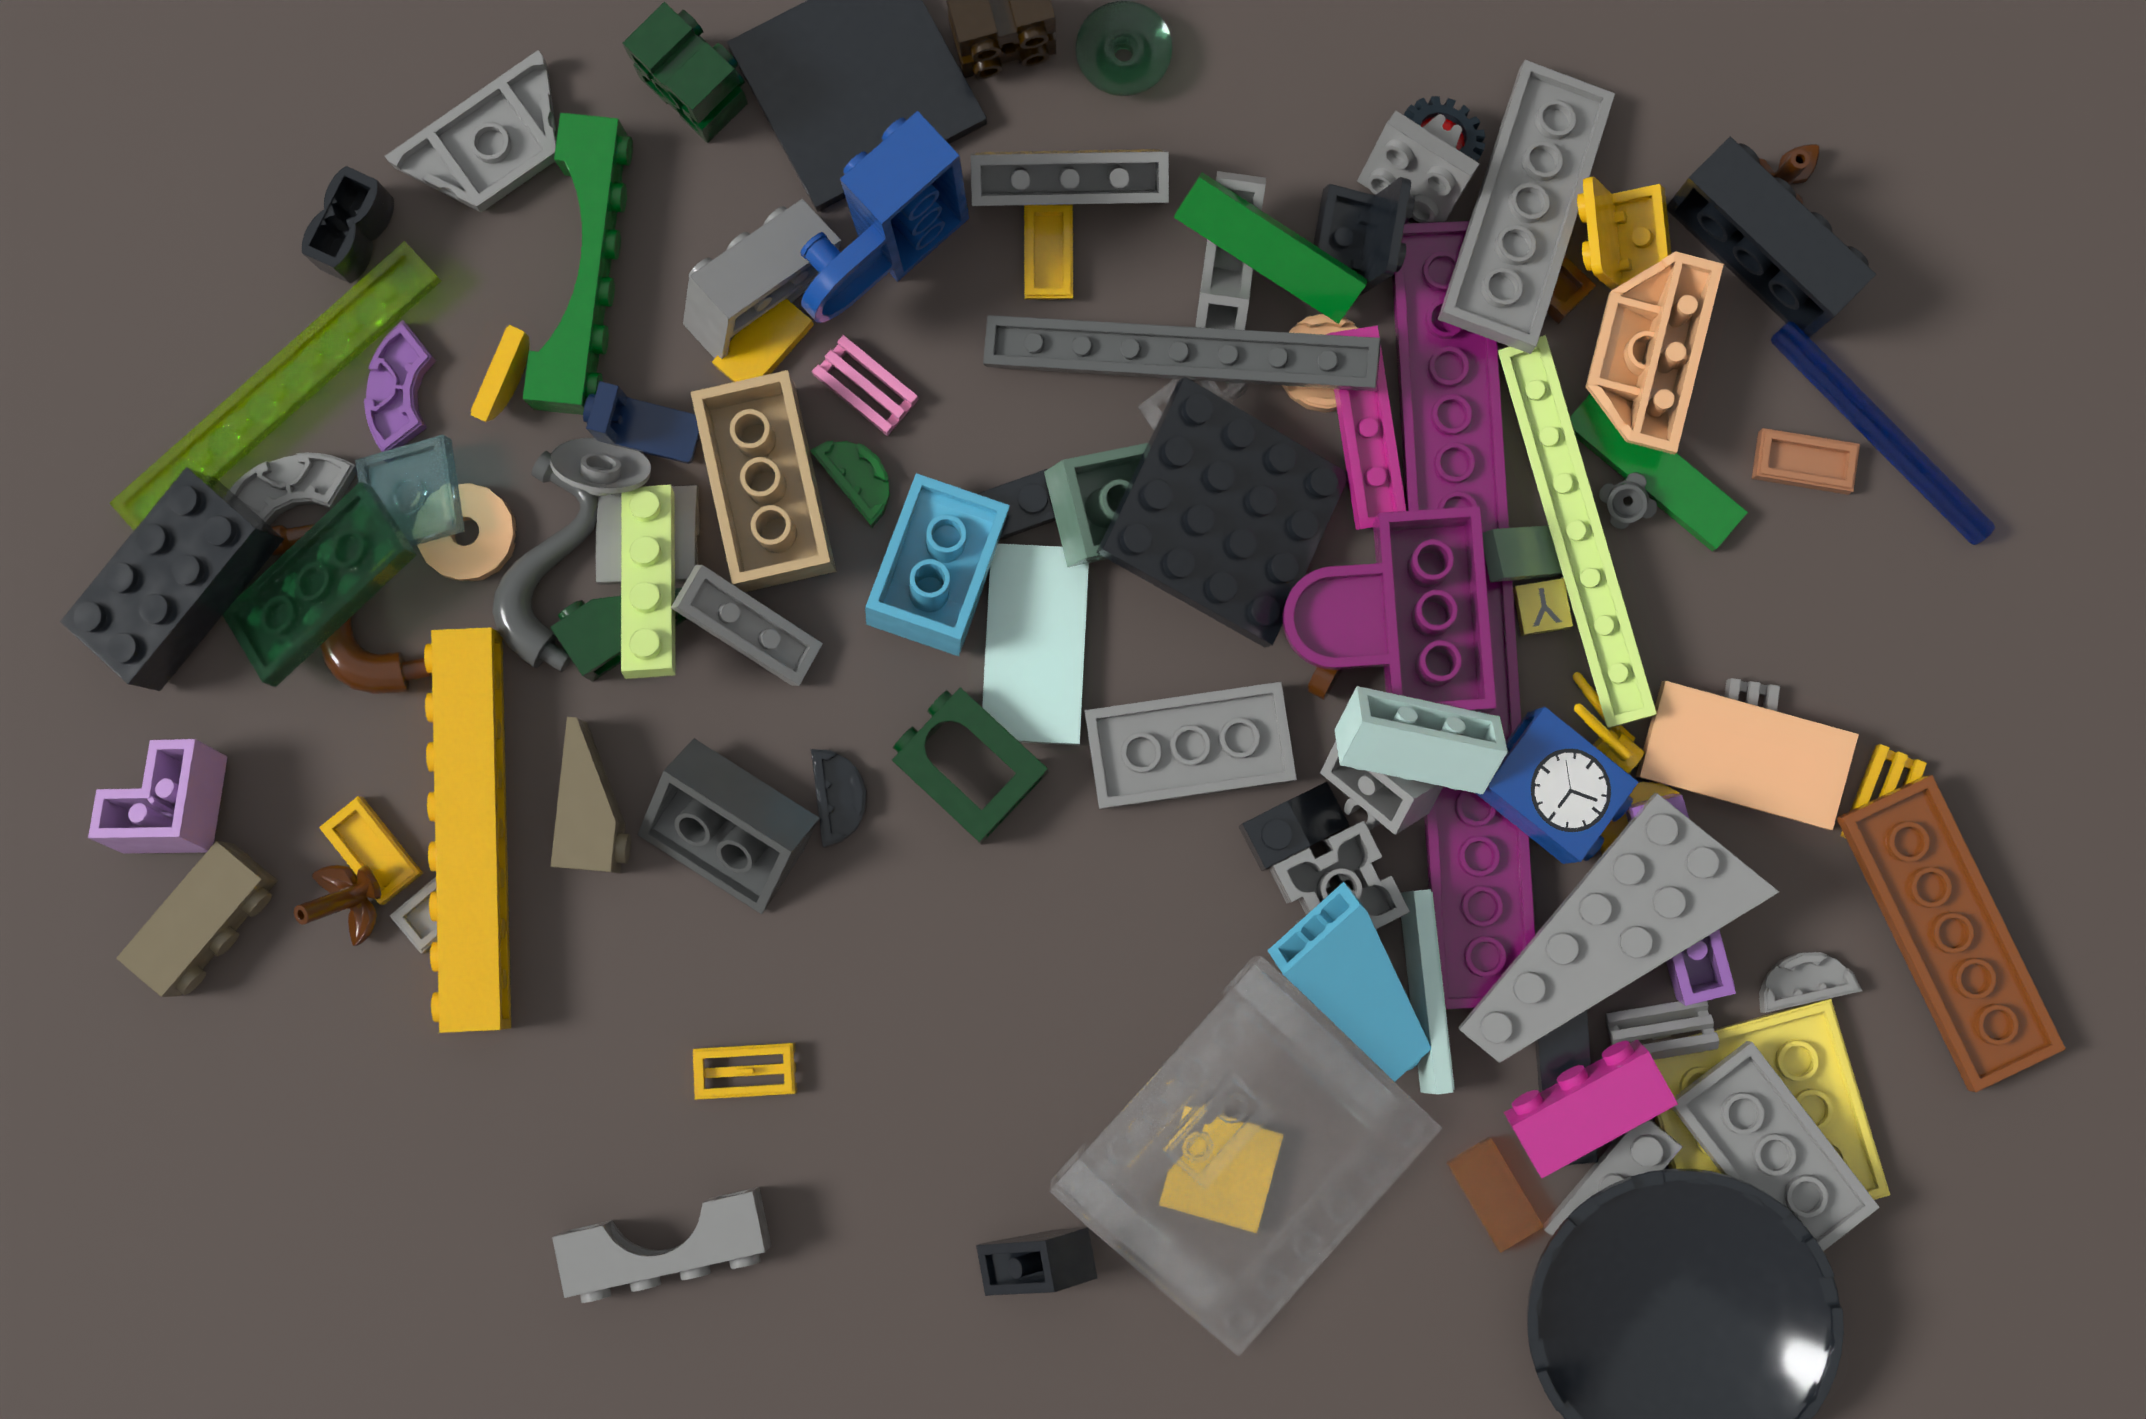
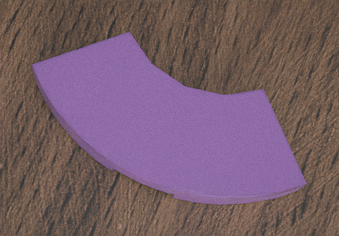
M404 320L400 321L378 346L368 368L370 373L366 399H364L369 429L376 444L387 457H390L427 428L419 413L418 391L424 374L436 362L435 358Z

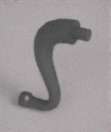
M545 451L535 462L531 475L543 483L551 481L571 493L580 503V511L569 525L514 562L503 575L495 591L492 612L497 631L509 649L534 668H538L543 662H546L563 672L569 665L571 658L566 651L555 645L557 637L554 632L542 624L535 616L532 609V597L541 579L592 533L597 524L598 496L589 494L585 490L573 487L559 479L551 469L552 453Z

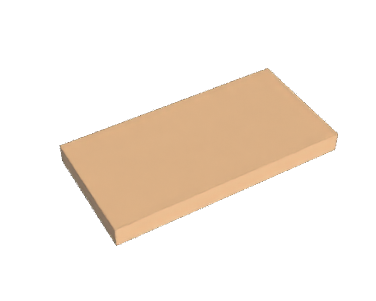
M1669 681L1661 682L1655 704L1657 715L1652 716L1643 748L1644 755L1640 760L1636 777L1826 830H1833L1859 734Z

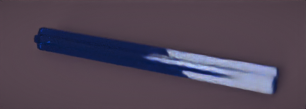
M1790 321L1784 324L1772 336V344L1971 544L1977 545L1992 534L1995 529L1994 523L1794 322Z

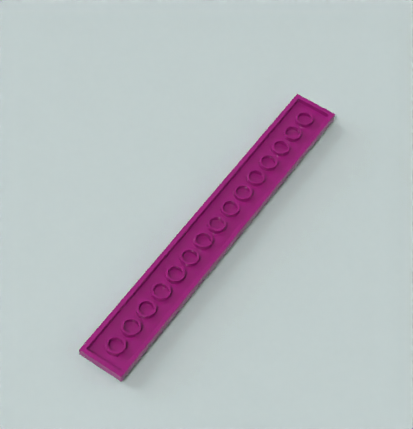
M1470 221L1405 224L1402 242L1406 244V256L1401 269L1392 276L1406 511L1480 506L1482 533L1492 529L1509 528L1497 341L1438 320ZM1485 562L1496 709L1489 714L1500 716L1506 742L1521 722L1512 580L1490 582ZM1443 786L1430 813L1424 816L1428 885L1431 892H1433L1446 1009L1475 1008L1535 936L1529 836L1477 794Z

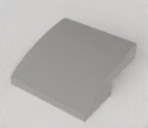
M697 485L672 486L675 493V582H686L695 565H698L697 535H700L699 487ZM612 493L598 497L596 583L599 585L621 584V493Z

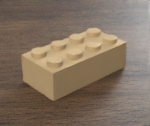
M785 370L692 391V402L732 584L743 592L836 572L797 391L789 371Z

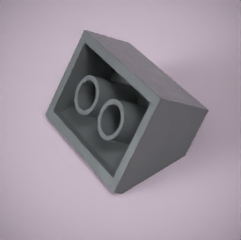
M694 738L663 771L637 835L755 911L763 914L803 853L819 817Z

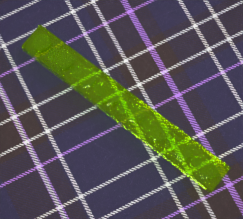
M404 241L109 504L135 530L186 467L219 480L441 282L440 278Z

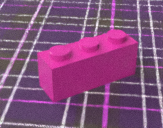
M1638 1039L1631 1043L1625 1040L1613 1044L1602 1053V1059L1586 1068L1583 1065H1578L1564 1071L1557 1077L1558 1083L1542 1092L1532 1090L1520 1095L1512 1102L1513 1108L1503 1112L1541 1179L1678 1105L1651 1054Z

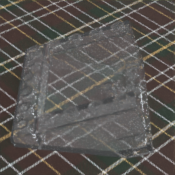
M1253 956L1220 992L1224 996L1095 1140L1090 1145L1085 1142L1051 1179L1049 1189L1090 1230L1238 1357L1442 1129L1430 1115L1263 956Z

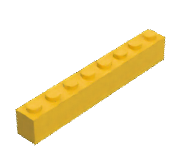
M492 627L431 630V643L425 645L424 662L427 673H432V693H427L425 698L426 717L428 722H433V742H428L426 748L427 767L430 772H434V792H429L427 797L428 817L431 822L435 821V841H431L428 847L429 867L431 871H436V891H432L429 897L430 918L433 922L437 921V942H432L430 948L431 968L433 972H438V992H434L431 998L432 1019L434 1022H439V1033L511 1029L502 637Z

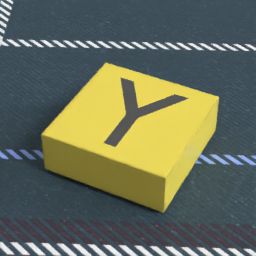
M1564 578L1518 585L1513 588L1521 636L1573 627Z

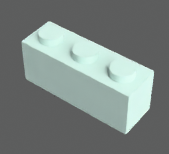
M1356 686L1335 728L1339 764L1342 766L1478 794H1484L1508 752L1500 716Z

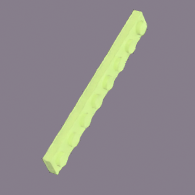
M1546 335L1539 337L1537 346L1531 354L1513 347L1498 350L1607 728L1655 716L1657 711Z

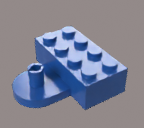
M919 111L915 112L907 120L902 117L893 122L882 136L883 141L869 154L866 151L857 154L843 170L845 175L840 178L858 238L840 252L830 242L824 232H820L812 237L801 249V256L807 259L819 273L808 286L801 301V306L817 323L831 320L844 312L888 273L898 282L969 219L960 155Z

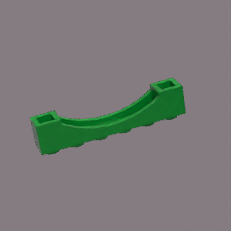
M560 113L554 160L565 176L572 177L576 189L582 222L581 259L573 294L559 325L539 352L529 351L523 400L533 410L583 415L584 406L589 394H596L599 381L603 382L602 374L597 373L599 354H606L609 341L608 326L603 325L605 307L612 306L615 295V282L613 278L609 277L611 260L618 259L621 248L620 231L615 230L617 213L625 211L627 201L626 184L621 183L623 166L631 164L633 154L632 137L627 136L618 118Z

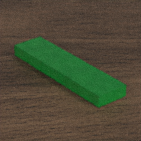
M1201 172L1175 212V219L1338 324L1367 284L1365 277L1203 172Z
M1591 394L1585 398L1570 416L1576 438L1624 479H1627V476L1633 472L1644 475L1647 480L1645 489L1649 498L1655 500L1661 510L1712 552L1722 544L1748 513L1679 454L1673 455L1627 443Z

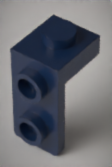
M599 381L596 394H589L584 406L583 421L587 423L586 429L597 441L686 464L693 462L700 437L695 414L629 398L619 386Z

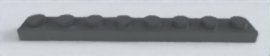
M988 315L983 364L986 367L1170 379L1187 377L1190 380L1377 391L1381 340L1374 337Z

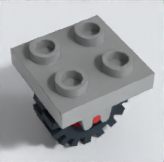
M1432 96L1428 104L1425 98H1421L1416 101L1414 106L1411 104L1406 109L1404 115L1398 111L1393 113L1386 123L1357 182L1370 189L1376 195L1399 177L1410 179V195H1413L1415 198L1411 217L1419 223L1446 222L1478 168V161L1485 149V143H1482L1486 137L1484 129L1477 130L1481 122L1477 116L1471 119L1467 118L1470 109L1465 105L1460 110L1453 108L1456 100L1448 98L1445 104L1442 105L1440 103V96Z

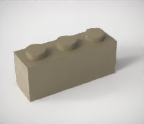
M215 841L116 959L159 996L174 997L181 996L182 994L187 995L205 978L206 972L203 969L215 955L220 956L224 954L239 937V933L236 930L248 916H256L266 907L272 898V894L269 891L278 880L234 843Z

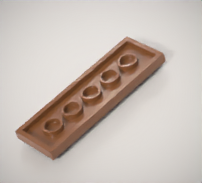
M1925 775L1836 817L1968 1091L1976 1093L2066 1050L1933 775Z

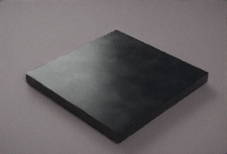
M807 0L727 41L732 55L737 61L739 68L817 212L846 198L840 178L845 175L843 173L845 166L857 154L863 151L869 154L883 141L882 136L886 129L899 118L904 117L907 120L915 112L919 111L949 144L987 125V118L922 0Z

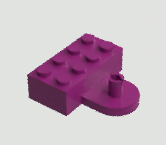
M1480 506L1378 513L1373 523L1376 563L1320 568L1305 575L1292 588L1283 612L1284 632L1295 653L1309 664L1330 670L1384 667L1387 693L1486 714L1496 709Z

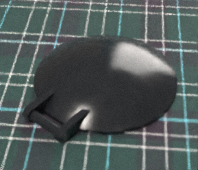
M1664 1169L1631 1176L1609 1185L1579 1205L1562 1222L1542 1252L1533 1274L1527 1306V1334L1530 1353L1538 1378L1555 1410L1564 1419H1812L1827 1397L1837 1374L1844 1336L1843 1309L1839 1302L1838 1290L1833 1277L1835 1275L1826 1255L1814 1236L1785 1205L1763 1190L1732 1176L1698 1169Z

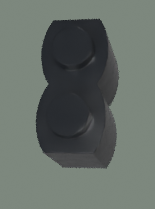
M348 166L343 167L333 177L327 187L324 197V210L312 219L304 233L302 254L320 270L350 284L355 282L363 274L370 262L373 250L372 241L383 233L392 218L394 198L378 180Z

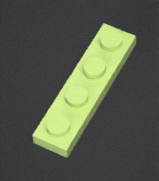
M671 484L642 486L638 489L621 493V672L625 679L676 675L675 611L671 609L675 601V493Z

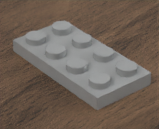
M1282 682L1085 710L1099 810L1297 780Z
M1746 1041L1675 1096L1678 1105L1672 1107V1109L1719 1171L1724 1175L1752 1184L1785 1205L1814 1236L1823 1251L1880 1208L1753 1042Z

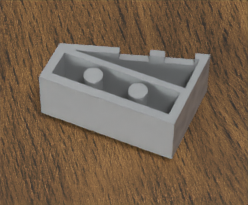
M803 199L788 209L785 206L777 208L768 216L764 225L753 233L743 232L731 241L727 250L713 260L710 257L705 258L694 266L689 273L683 325L713 358L718 355L723 359L728 355L731 339L739 331L783 300L788 299L791 303L794 302L807 290L808 286L819 274L811 263L801 256L800 252L803 246L820 232H824L838 250L841 239Z

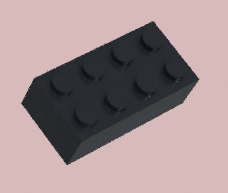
M1731 136L1686 180L1667 205V211L1804 341L1808 340L1834 318L1876 275L1869 268L1867 258L1858 249L1846 246L1832 233L1833 230L1830 223L1822 215L1810 212L1796 199L1794 189L1781 178H1774L1760 165L1759 157L1749 146L1742 143L1738 144Z
M186 467L60 622L127 684L161 691L279 547L284 538L218 479Z

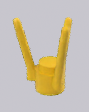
M1575 672L1572 676L1573 680L1605 721L1597 692L1581 673ZM1578 703L1574 706V711L1599 736L1593 746L1629 773L1644 755V751L1634 743L1635 737L1622 725L1607 729L1582 704Z

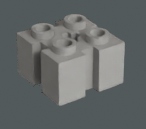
M1364 821L1322 841L1327 853L1317 858L1314 857L1311 849L1308 848L1269 867L1286 904L1298 899L1306 915L1328 896L1326 888L1331 887L1328 881L1333 876L1337 882H1348L1350 889L1367 910L1375 929L1410 912L1392 875L1379 879L1372 862L1382 858V855Z

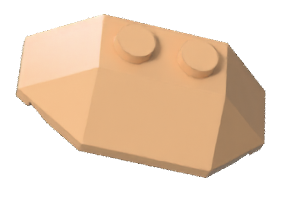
M1675 251L1659 263L1644 270L1609 293L1586 388L1627 443L1673 455L1677 453L1724 264Z

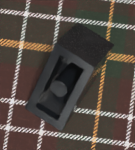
M1325 782L1244 822L1239 826V829L1262 871L1350 825L1328 782Z
M1088 1227L1050 1230L976 1245L985 1296L1052 1293L1097 1279Z

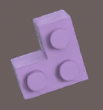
M196 739L150 740L142 788L96 789L88 838L123 854L206 853L214 844L227 756Z

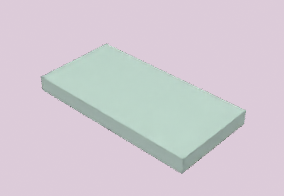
M998 544L990 566L982 708L1022 743L1080 745L1089 563L1067 567L1063 547Z

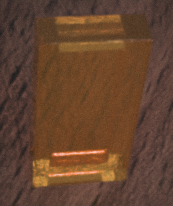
M1488 1137L1446 1162L1500 1253L1544 1227L1492 1138Z

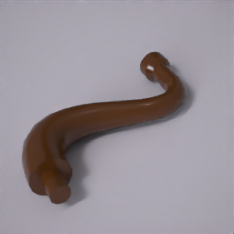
M323 523L286 528L283 525L270 526L284 538L283 542L272 554L273 556L287 554L293 547L315 543L330 544L335 549L336 566L322 611L319 628L320 648L324 662L337 680L354 690L372 694L409 691V680L431 677V673L426 671L424 658L405 661L401 652L374 654L365 651L358 645L353 635L351 619L359 559L355 543L348 532L336 525Z

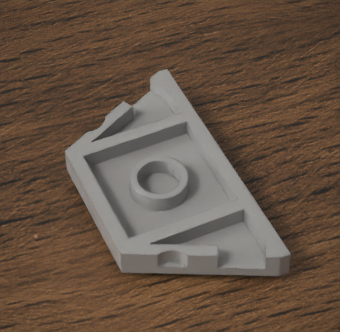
M537 50L385 155L386 159L395 169L482 213L555 162L557 130L547 62Z

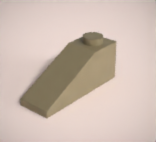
M567 717L550 867L620 874L621 863L627 864L629 861L631 835L624 833L625 822L587 722L577 717Z

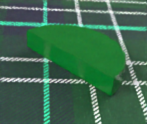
M826 441L811 449L812 455L873 528L885 514L890 498L889 477L879 457L866 446L848 441Z

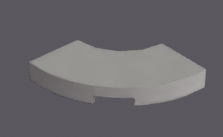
M309 452L296 453L297 455L283 457L271 462L266 461L254 467L238 479L229 490L270 526L280 514L298 505L318 504L335 510L360 468L332 455Z

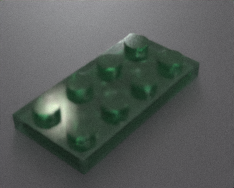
M360 481L230 605L223 614V617L262 683L276 688L417 554L374 488Z

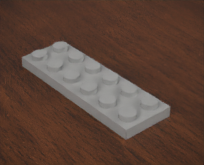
M1524 60L1519 68L1438 320L1529 354L1535 349L1577 218V195L1584 193L1583 179L1590 176L1615 93Z

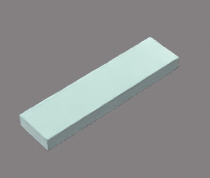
M1431 889L1402 892L1401 895L1410 911L1401 916L1410 1002L1431 1046V1050L1417 1064L1420 1092L1436 1095L1453 1093L1455 1087L1433 892H1431Z

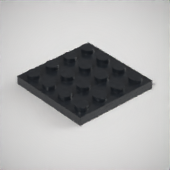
M1184 377L1177 382L1096 553L1264 648L1273 646L1283 624L1286 600L1292 588L1305 576L1347 483V472L1194 381Z

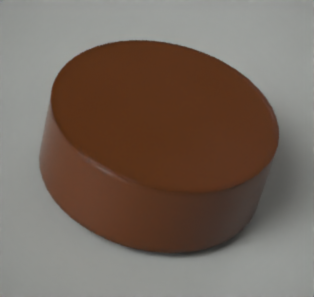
M1317 667L1308 684V692L1325 700L1343 669L1330 670Z

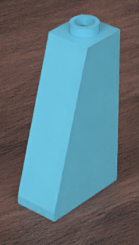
M1345 882L1341 883L1267 950L1281 973L1393 1082L1399 1079L1406 1071L1413 1069L1420 1062L1421 1058L1431 1050L1427 1037L1367 910Z

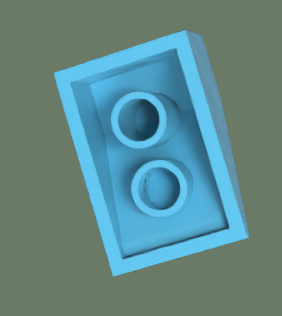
M916 473L865 607L866 625L959 656L972 623L1010 505Z

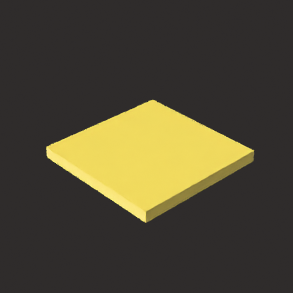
M1831 999L1811 1002L1714 1029L1719 1038V1047L1716 1050L1654 1060L1675 1097L1746 1041L1753 1042L1871 1197L1875 1200L1890 1196ZM1672 1108L1654 1117L1656 1124L1682 1146L1681 1150L1669 1162V1169H1698L1722 1174Z

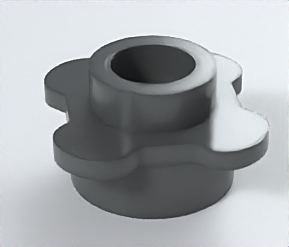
M1630 473L1626 480L1615 485L1606 483L1600 489L1599 498L1602 502L1607 503V508L1611 515L1610 523L1615 528L1625 529L1629 523H1633L1641 517L1651 518L1657 511V503L1649 498L1645 489L1647 480L1641 473ZM1630 496L1633 499V503L1626 505L1623 499Z

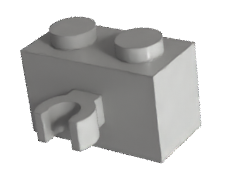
M1336 741L1320 774L1350 797L1344 807V812L1347 815L1354 813L1362 807L1368 814V820L1365 824L1369 831L1382 824L1395 835L1428 815L1443 786L1342 766L1339 764Z

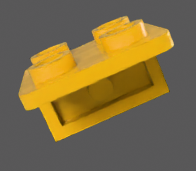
M1594 176L1583 179L1584 193L1577 195V207L1582 223H1587L1589 241L1582 243V256L1586 270L1592 271L1600 282L1614 290L1672 254L1665 188L1661 184L1612 194Z

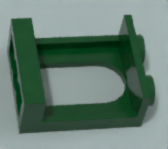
M960 687L953 695L946 690L934 701L927 710L932 717L919 731L912 726L900 737L893 746V749L898 754L892 761L982 844L1049 771L1044 764ZM944 722H956L968 728L1016 773L982 810L940 772L927 757L925 750L926 741Z

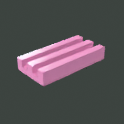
M843 335L837 341L838 345L834 350L830 349L824 356L825 360L821 365L818 364L812 370V373L818 380L888 436L917 403L919 398ZM847 353L904 401L900 405L896 404L845 362L842 357ZM836 367L892 415L885 420L829 374V372Z

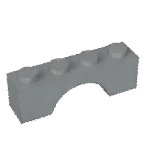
M759 1187L711 1197L703 1202L699 1221L691 1236L683 1244L670 1249L653 1250L638 1246L628 1240L612 1220L562 1231L552 1237L564 1298L580 1295L581 1303L612 1296L611 1287L630 1283L631 1292L653 1288L661 1285L660 1276L677 1272L680 1273L681 1280L705 1276L711 1273L710 1265L729 1261L731 1269L761 1262L759 1254L765 1253L772 1247Z

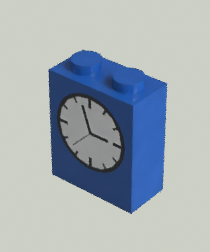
M1542 707L1529 711L1506 741L1508 752L1484 794H1475L1561 863L1568 864L1581 862L1582 860L1588 861L1601 848L1604 842V837L1601 834L1610 821L1615 822L1620 819L1631 806L1633 798L1629 795L1639 782L1548 708Z

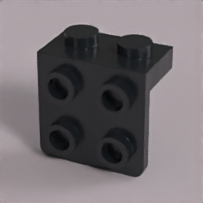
M1399 177L1376 195L1333 184H1328L1323 188L1313 244L1367 279V284L1360 295L1393 276L1395 272L1401 269L1404 263L1406 244L1402 242L1404 225L1411 218L1415 203L1414 196L1410 195V179Z

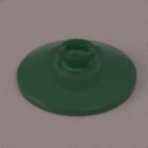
M1115 1L1097 8L1084 20L1076 39V58L1085 78L1097 89L1116 96L1137 95L1155 86L1165 75L1172 57V39L1166 23L1154 10L1133 1ZM1120 49H1127L1133 56L1128 61H1120L1115 57V53Z

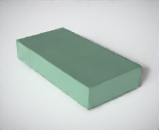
M1549 525L1492 529L1482 533L1484 558L1490 582L1545 578L1562 574Z

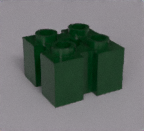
M663 2L622 44L629 58L635 62L633 66L639 78L666 104H669L676 110L680 118L705 142L709 143L748 104L744 91L740 88L745 81L735 70L738 66L735 58L721 44L716 43L711 47L700 36L704 32L703 29L688 12L681 10L677 14L668 4Z

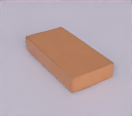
M1762 428L1758 431L1752 479L1849 495L1854 492L1860 444Z

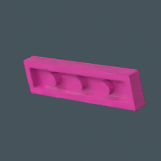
M1378 325L1326 334L1380 338ZM1381 347L1377 391L1334 389L1356 530L1373 527L1378 513L1406 511Z

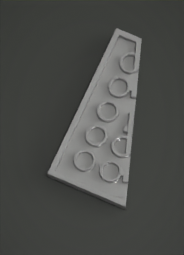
M1654 793L1458 1028L1500 1063L1773 897L1779 891L1658 793Z

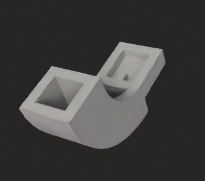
M1217 171L1216 181L1262 211L1266 186L1265 177ZM1208 239L1195 327L1245 330L1253 268Z

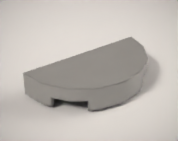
M1821 952L1794 953L1779 960L1765 975L1759 992L1760 1012L1766 1013L1860 992L1862 989L1855 974L1849 968L1843 966L1837 959Z

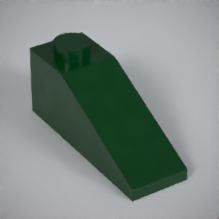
M675 588V599L682 588ZM621 595L591 599L587 603L579 600L567 606L558 614L560 621L550 628L583 677L593 682L621 663ZM675 611L676 627L687 620V618Z

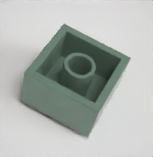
M1148 443L1064 459L1044 471L1067 567L1107 559L1096 552Z

